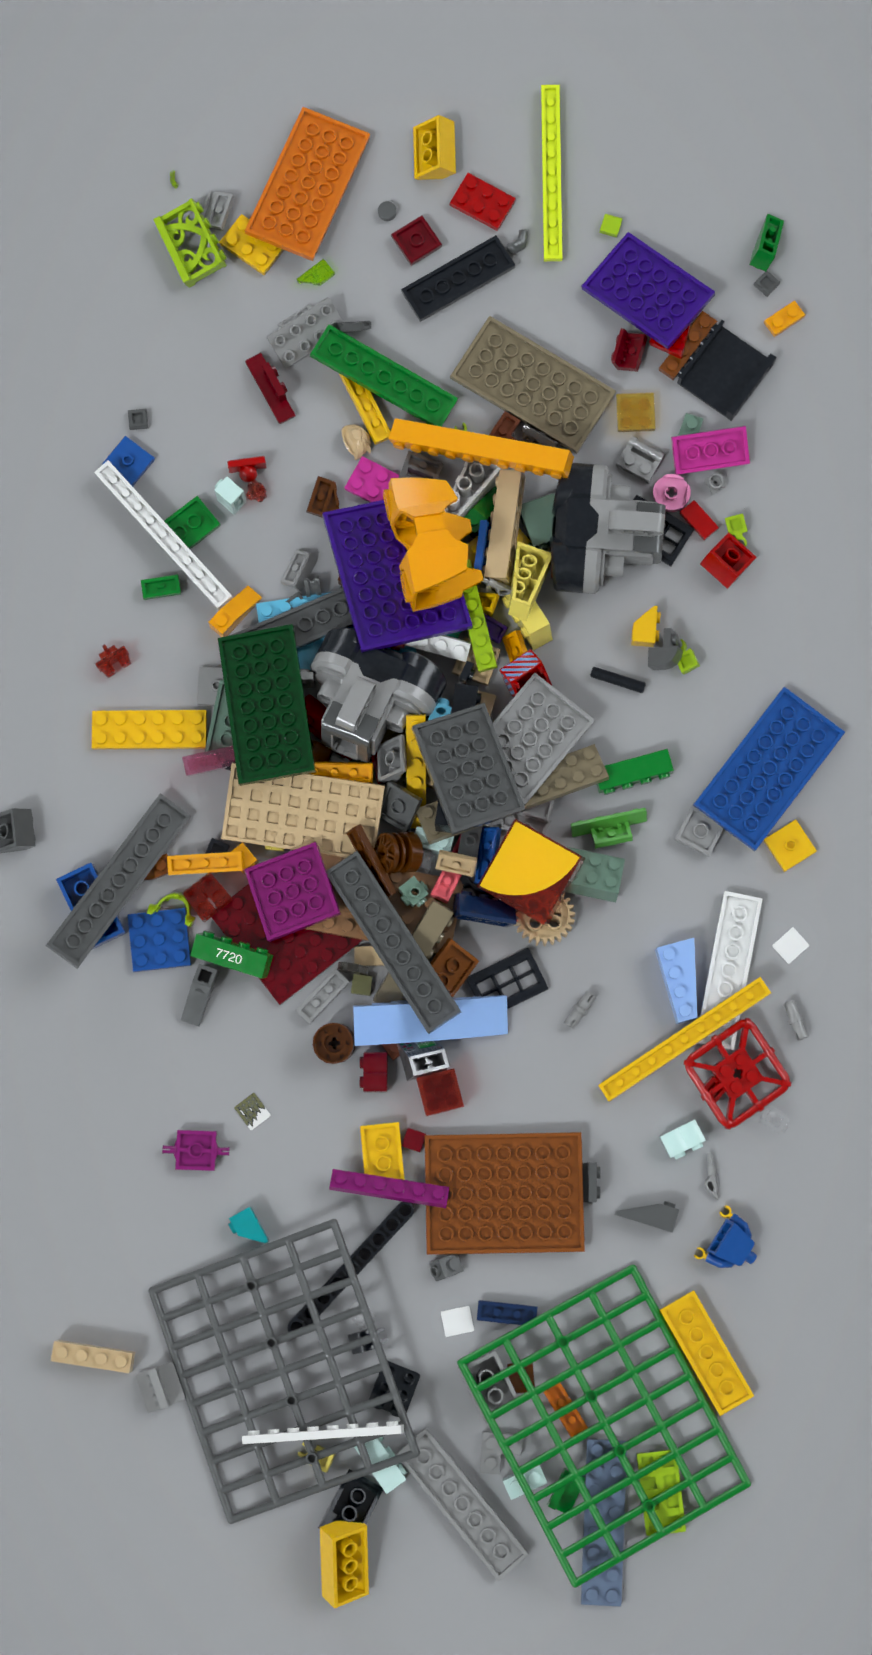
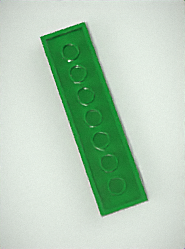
M329 324L310 353L311 358L430 425L442 427L458 401V398Z

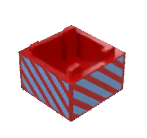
M531 649L499 669L513 698L534 673L538 674L552 686L542 661Z

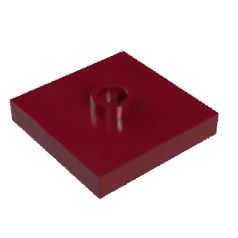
M422 215L391 234L392 239L411 266L442 247V243Z

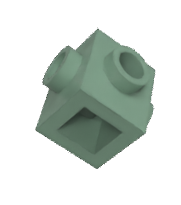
M415 876L398 888L399 893L402 895L400 898L406 906L410 905L413 908L417 905L419 908L427 901L426 897L429 894L427 890L429 889L423 881L419 882Z

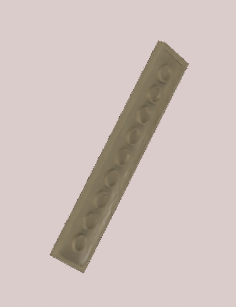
M595 744L568 753L527 802L525 809H530L609 780L608 773ZM438 801L419 807L417 811V817L429 845L458 835L435 831Z

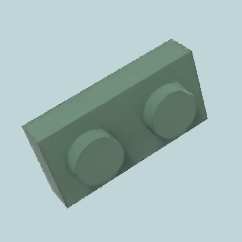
M686 413L678 436L699 433L703 418Z

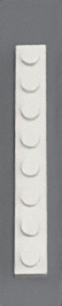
M387 1421L386 1426H378V1422L366 1423V1427H359L357 1423L346 1424L347 1428L339 1429V1425H328L326 1430H319V1426L307 1427V1431H299V1427L287 1428V1432L281 1433L279 1429H269L266 1434H260V1430L248 1431V1435L242 1436V1444L404 1433V1424L398 1425V1421Z

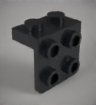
M388 1361L407 1413L420 1379V1374ZM383 1371L378 1374L369 1400L390 1392ZM393 1400L374 1407L399 1417Z

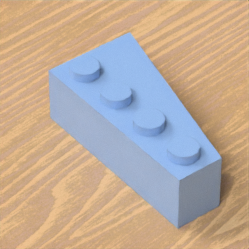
M694 938L657 947L655 952L676 1024L696 1019L697 996Z

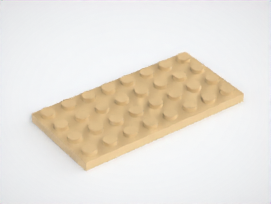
M232 762L221 839L291 850L316 842L320 853L347 858L356 851L346 832L361 824L374 848L378 837L385 785L302 774L240 786L236 763Z

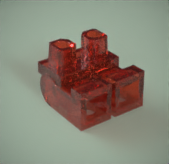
M211 872L207 873L182 893L204 923L218 913L208 898L213 901L219 910L233 901V898Z

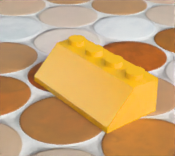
M337 1520L321 1526L322 1597L335 1609L369 1595L367 1525L365 1523Z

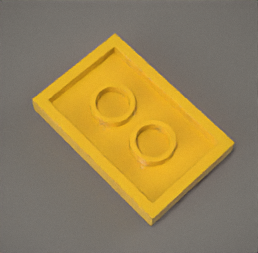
M241 214L219 243L259 273L265 275L284 249L246 235L245 229L250 219Z
M399 1122L360 1126L364 1174L405 1180Z

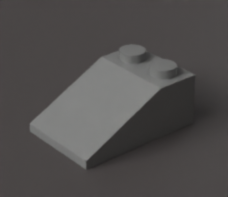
M492 1350L467 1364L476 1384L504 1370L496 1350ZM458 1367V1369H459V1371H460V1373H461V1375H462V1377H463V1380H464V1382H465V1384H466V1386H467V1388H468V1390H469V1392H470V1394H471L473 1400L475 1401V1403H476V1405H477V1407H478V1409H479V1411H480V1413H481V1415H482V1417H483L485 1423L487 1424V1421H486V1419H485V1417H484V1415H483V1413H482V1411H481V1409H480V1407H479V1405H478V1403H477L475 1397L473 1396V1394H472V1392H471V1390H470V1388H469V1386H468V1384H467V1382H466V1380H465V1378H464V1376H463V1374H462L460 1368ZM509 1377L481 1391L490 1411L518 1397Z

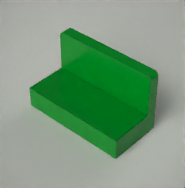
M564 1467L559 1480L570 1474L567 1468ZM573 1481L552 1493L547 1503L548 1507L563 1513L573 1508L580 1493L575 1482Z

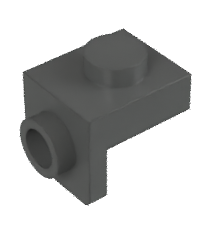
M451 1254L429 1263L430 1271L435 1281L446 1279L464 1271L458 1254Z

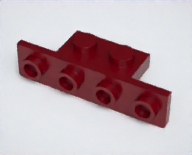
M262 353L247 359L245 363L277 422L282 424L296 417L287 401L286 393L288 390L283 382H279L277 378L279 374L275 366L271 367L269 362H266Z

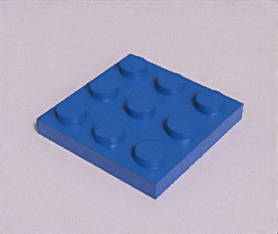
M186 908L161 910L152 915L147 914V912L127 914L133 972L191 966L188 926L185 925Z

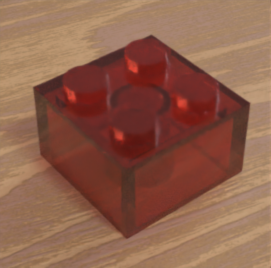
M454 1068L416 1078L426 1117L464 1108Z

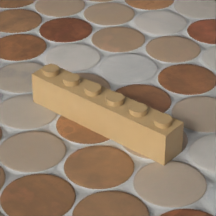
M500 470L499 476L496 477L497 491L493 495L494 512H491L490 515L492 526L488 531L489 547H486L485 550L487 560L482 571L483 577L487 579L492 578L504 584H511L526 480L524 473L516 470Z

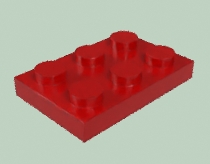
M467 173L450 201V206L498 231L514 205L516 198Z

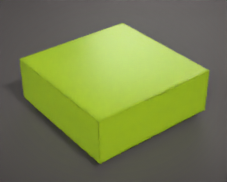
M605 214L599 233L617 238L623 219Z

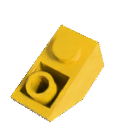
M658 606L650 608L633 623L632 646L654 647L655 642L659 641V630H656V623H660L661 612H657Z

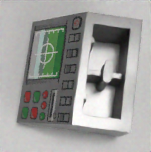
M439 1041L397 1043L407 1081L442 1073L450 1068L445 1049Z

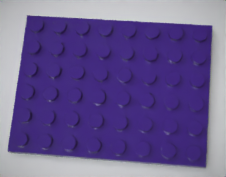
M384 500L328 511L322 514L361 652L388 648L472 629L473 625L463 593L461 598L446 604L415 612L412 611L410 603L405 602L399 565L408 550L395 538L390 521L387 518Z

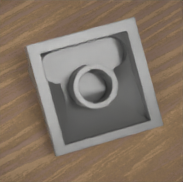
M399 735L380 744L377 750L378 782L386 783L390 780L397 782L407 770L406 739L404 735Z

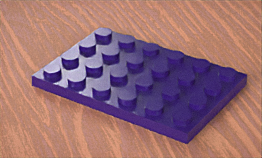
M629 232L626 233L581 285L582 290L668 350L715 296L714 290Z

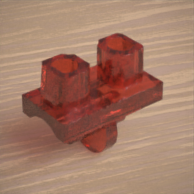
M104 644L102 645L104 651L98 654L101 660L95 663L99 671L110 678L116 673L112 666L113 664L119 662L122 668H126L131 664L125 646L117 649L115 645L107 648Z

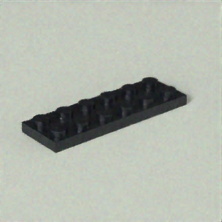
M497 235L402 288L401 292L421 322L515 268V263Z

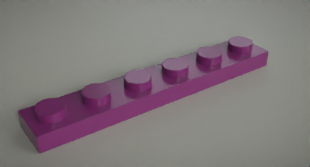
M338 1169L332 1170L329 1190L441 1208H446L449 1187Z

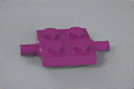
M177 1130L175 1145H163L162 1149L170 1150H162V1154H174L176 1159L175 1170L215 1171L217 1156H229L230 1152L222 1151H230V1147H218L216 1142L217 1131Z

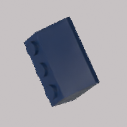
M461 891V893L454 895L452 908L454 914L452 916L455 919L506 928L516 925L515 903L509 902L507 898L494 900L491 899L490 895L479 894V897L472 896V892Z

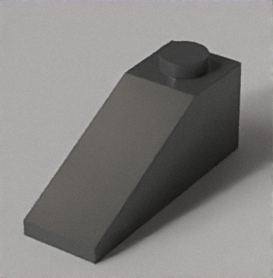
M664 1201V1204L617 1210L614 1215L673 1233L679 1209L675 1208L676 1204Z

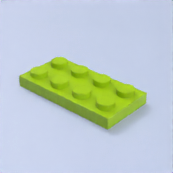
M670 1450L636 1453L638 1470L668 1454ZM675 1459L639 1479L649 1500L680 1482L679 1467ZM681 1491L655 1506L654 1510L663 1527L684 1516ZM645 1511L643 1513L646 1536L655 1533L656 1529ZM686 1525L671 1533L686 1532Z

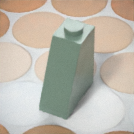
M554 493L523 503L520 518L526 535L530 540V545L544 551L549 548L550 538L552 537Z

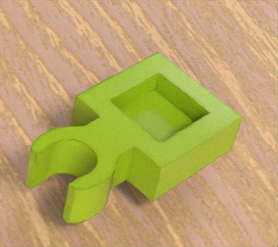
M743 513L725 518L728 532L733 536L735 535L737 540H743L746 546L747 541L742 533L748 531Z
M680 639L682 642L680 648L683 650V655L678 666L681 673L685 675L700 667L694 651L691 648L687 650L686 642Z

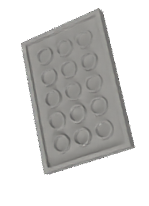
M536 673L531 676L493 722L524 806L594 722L592 717Z

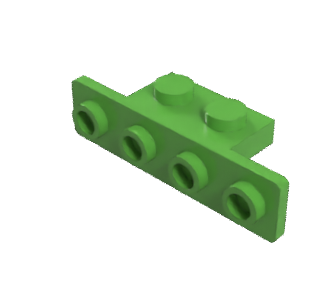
M636 808L622 813L617 812L608 816H598L584 821L580 820L571 823L572 837L591 834L595 849L633 841L629 825L646 822L647 811L646 808Z

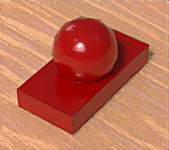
M265 456L227 461L229 473L239 472L241 480L248 483L256 479L258 469L267 468Z

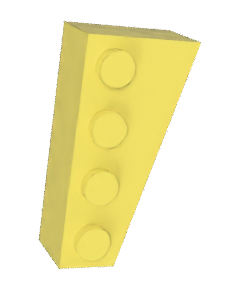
M519 541L517 542L508 615L527 621L550 569V552Z
M510 594L502 596V602L506 609L509 608ZM536 601L527 621L512 616L533 651L553 640L550 623Z

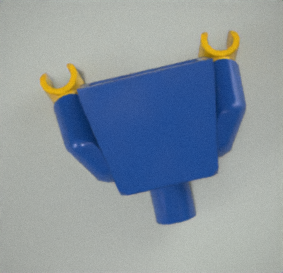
M724 1206L729 1211V1214L724 1215L722 1212H719L720 1216L726 1220L708 1247L707 1251L709 1253L707 1254L703 1248L699 1247L697 1249L703 1251V1256L698 1257L694 1255L696 1259H706L707 1263L718 1268H732L734 1265L742 1266L744 1261L752 1264L756 1260L757 1255L751 1251L755 1242L751 1239L752 1233L748 1223L737 1214H732L729 1206Z

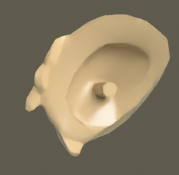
M347 425L341 429L344 444L354 456V460L361 458L367 451L369 454L371 453L370 435L361 426Z

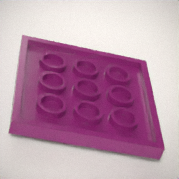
M316 842L244 869L267 941L269 942L341 915Z

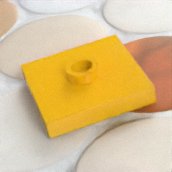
M796 819L763 840L783 872H786L817 852Z

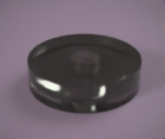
M338 962L337 970L367 976L369 967L354 963Z

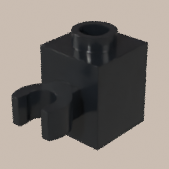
M385 1328L376 1329L378 1336L380 1332L385 1331ZM368 1329L349 1334V1342L370 1335ZM380 1339L381 1343H385L388 1341V1339ZM371 1342L352 1349V1353H363L375 1348Z

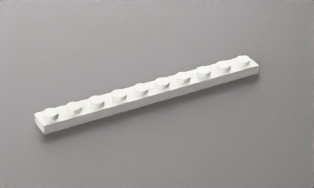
M109 460L94 472L218 610L233 598Z

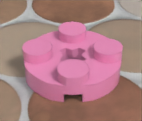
M676 474L663 476L655 483L653 488L654 501L658 504H664L666 512L681 511L688 503L691 495L689 484H687L683 477ZM670 489H674V492L677 493V495L669 497V495L666 492H669Z

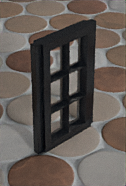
M636 495L633 499L639 501H647L639 495ZM665 511V524L667 525L664 528L663 538L676 547L671 554L662 550L661 561L671 567L693 533L694 528ZM670 527L683 534L678 543L665 535Z
M529 948L484 968L467 978V982L475 997L487 996L495 991H498L499 995H504L501 988L516 982L520 991L507 997V1009L548 990V986ZM527 960L531 970L517 976L513 966ZM509 969L513 979L499 985L495 975ZM533 973L538 983L523 989L519 980ZM491 978L495 987L481 994L477 984Z

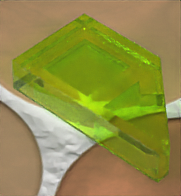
M322 259L298 277L297 282L321 286L333 277L335 272Z

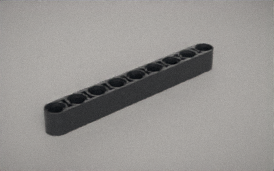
M401 1202L350 1256L352 1263L357 1266V1275L414 1214L412 1203ZM404 1204L411 1207V1213L408 1216H403L400 1213V1207ZM389 1219L397 1221L398 1226L395 1230L387 1228L386 1223ZM377 1233L382 1234L384 1237V1242L381 1245H376L373 1242V1236ZM362 1248L369 1249L371 1254L368 1259L360 1257L359 1252ZM345 1264L322 1287L332 1284L333 1279L336 1277L342 1280L348 1278ZM345 1288L329 1293L330 1299L327 1303L320 1302L319 1297L314 1299L319 1316ZM307 1304L289 1322L288 1332L293 1331L291 1327L293 1322H300L302 1327L313 1323L312 1318L307 1317L305 1314V1310L308 1307Z

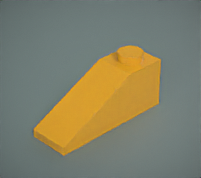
M245 587L208 622L210 628L221 637L228 636L262 597L251 587Z

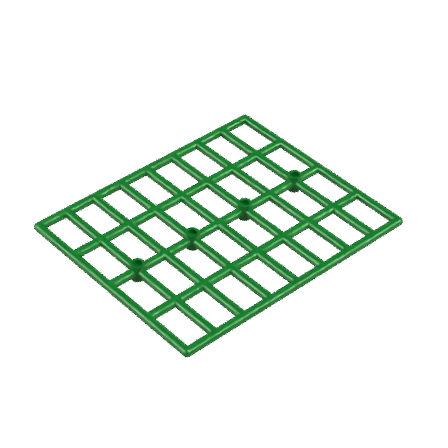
M634 1264L457 1361L458 1367L566 1576L574 1588L584 1584L751 1486L750 1479ZM632 1274L641 1294L606 1313L596 1293ZM589 1297L599 1317L563 1336L553 1317ZM646 1301L656 1320L620 1340L610 1320ZM547 1321L556 1338L555 1341L520 1360L510 1340ZM603 1324L613 1344L577 1363L568 1346L569 1342ZM660 1327L670 1347L634 1366L624 1347ZM504 1345L513 1365L476 1384L467 1364ZM561 1348L570 1368L534 1388L524 1367ZM618 1351L628 1371L591 1390L582 1370ZM674 1354L684 1374L648 1393L639 1373ZM518 1372L527 1392L490 1411L481 1391ZM575 1375L584 1392L583 1396L548 1414L539 1394ZM632 1378L642 1398L605 1417L597 1401L598 1396ZM688 1381L699 1401L662 1420L653 1400ZM532 1399L542 1419L505 1439L495 1419ZM589 1402L599 1422L563 1442L553 1421ZM646 1405L656 1425L620 1445L610 1425ZM703 1408L713 1428L677 1448L667 1428ZM546 1426L556 1446L519 1467L509 1446ZM603 1429L612 1445L611 1451L577 1469L567 1449ZM660 1432L670 1452L634 1472L625 1455L626 1451ZM717 1435L727 1455L692 1475L681 1455ZM560 1454L570 1474L533 1494L523 1474ZM618 1457L627 1477L591 1497L581 1477ZM675 1459L685 1479L649 1500L639 1479ZM731 1462L742 1482L706 1502L696 1482ZM574 1481L584 1502L548 1522L538 1501ZM632 1484L641 1501L640 1505L610 1523L605 1524L595 1504ZM689 1487L699 1507L663 1527L654 1510L655 1506ZM589 1509L599 1529L562 1550L552 1529ZM646 1511L656 1532L620 1552L610 1532ZM603 1536L613 1557L576 1577L566 1557Z

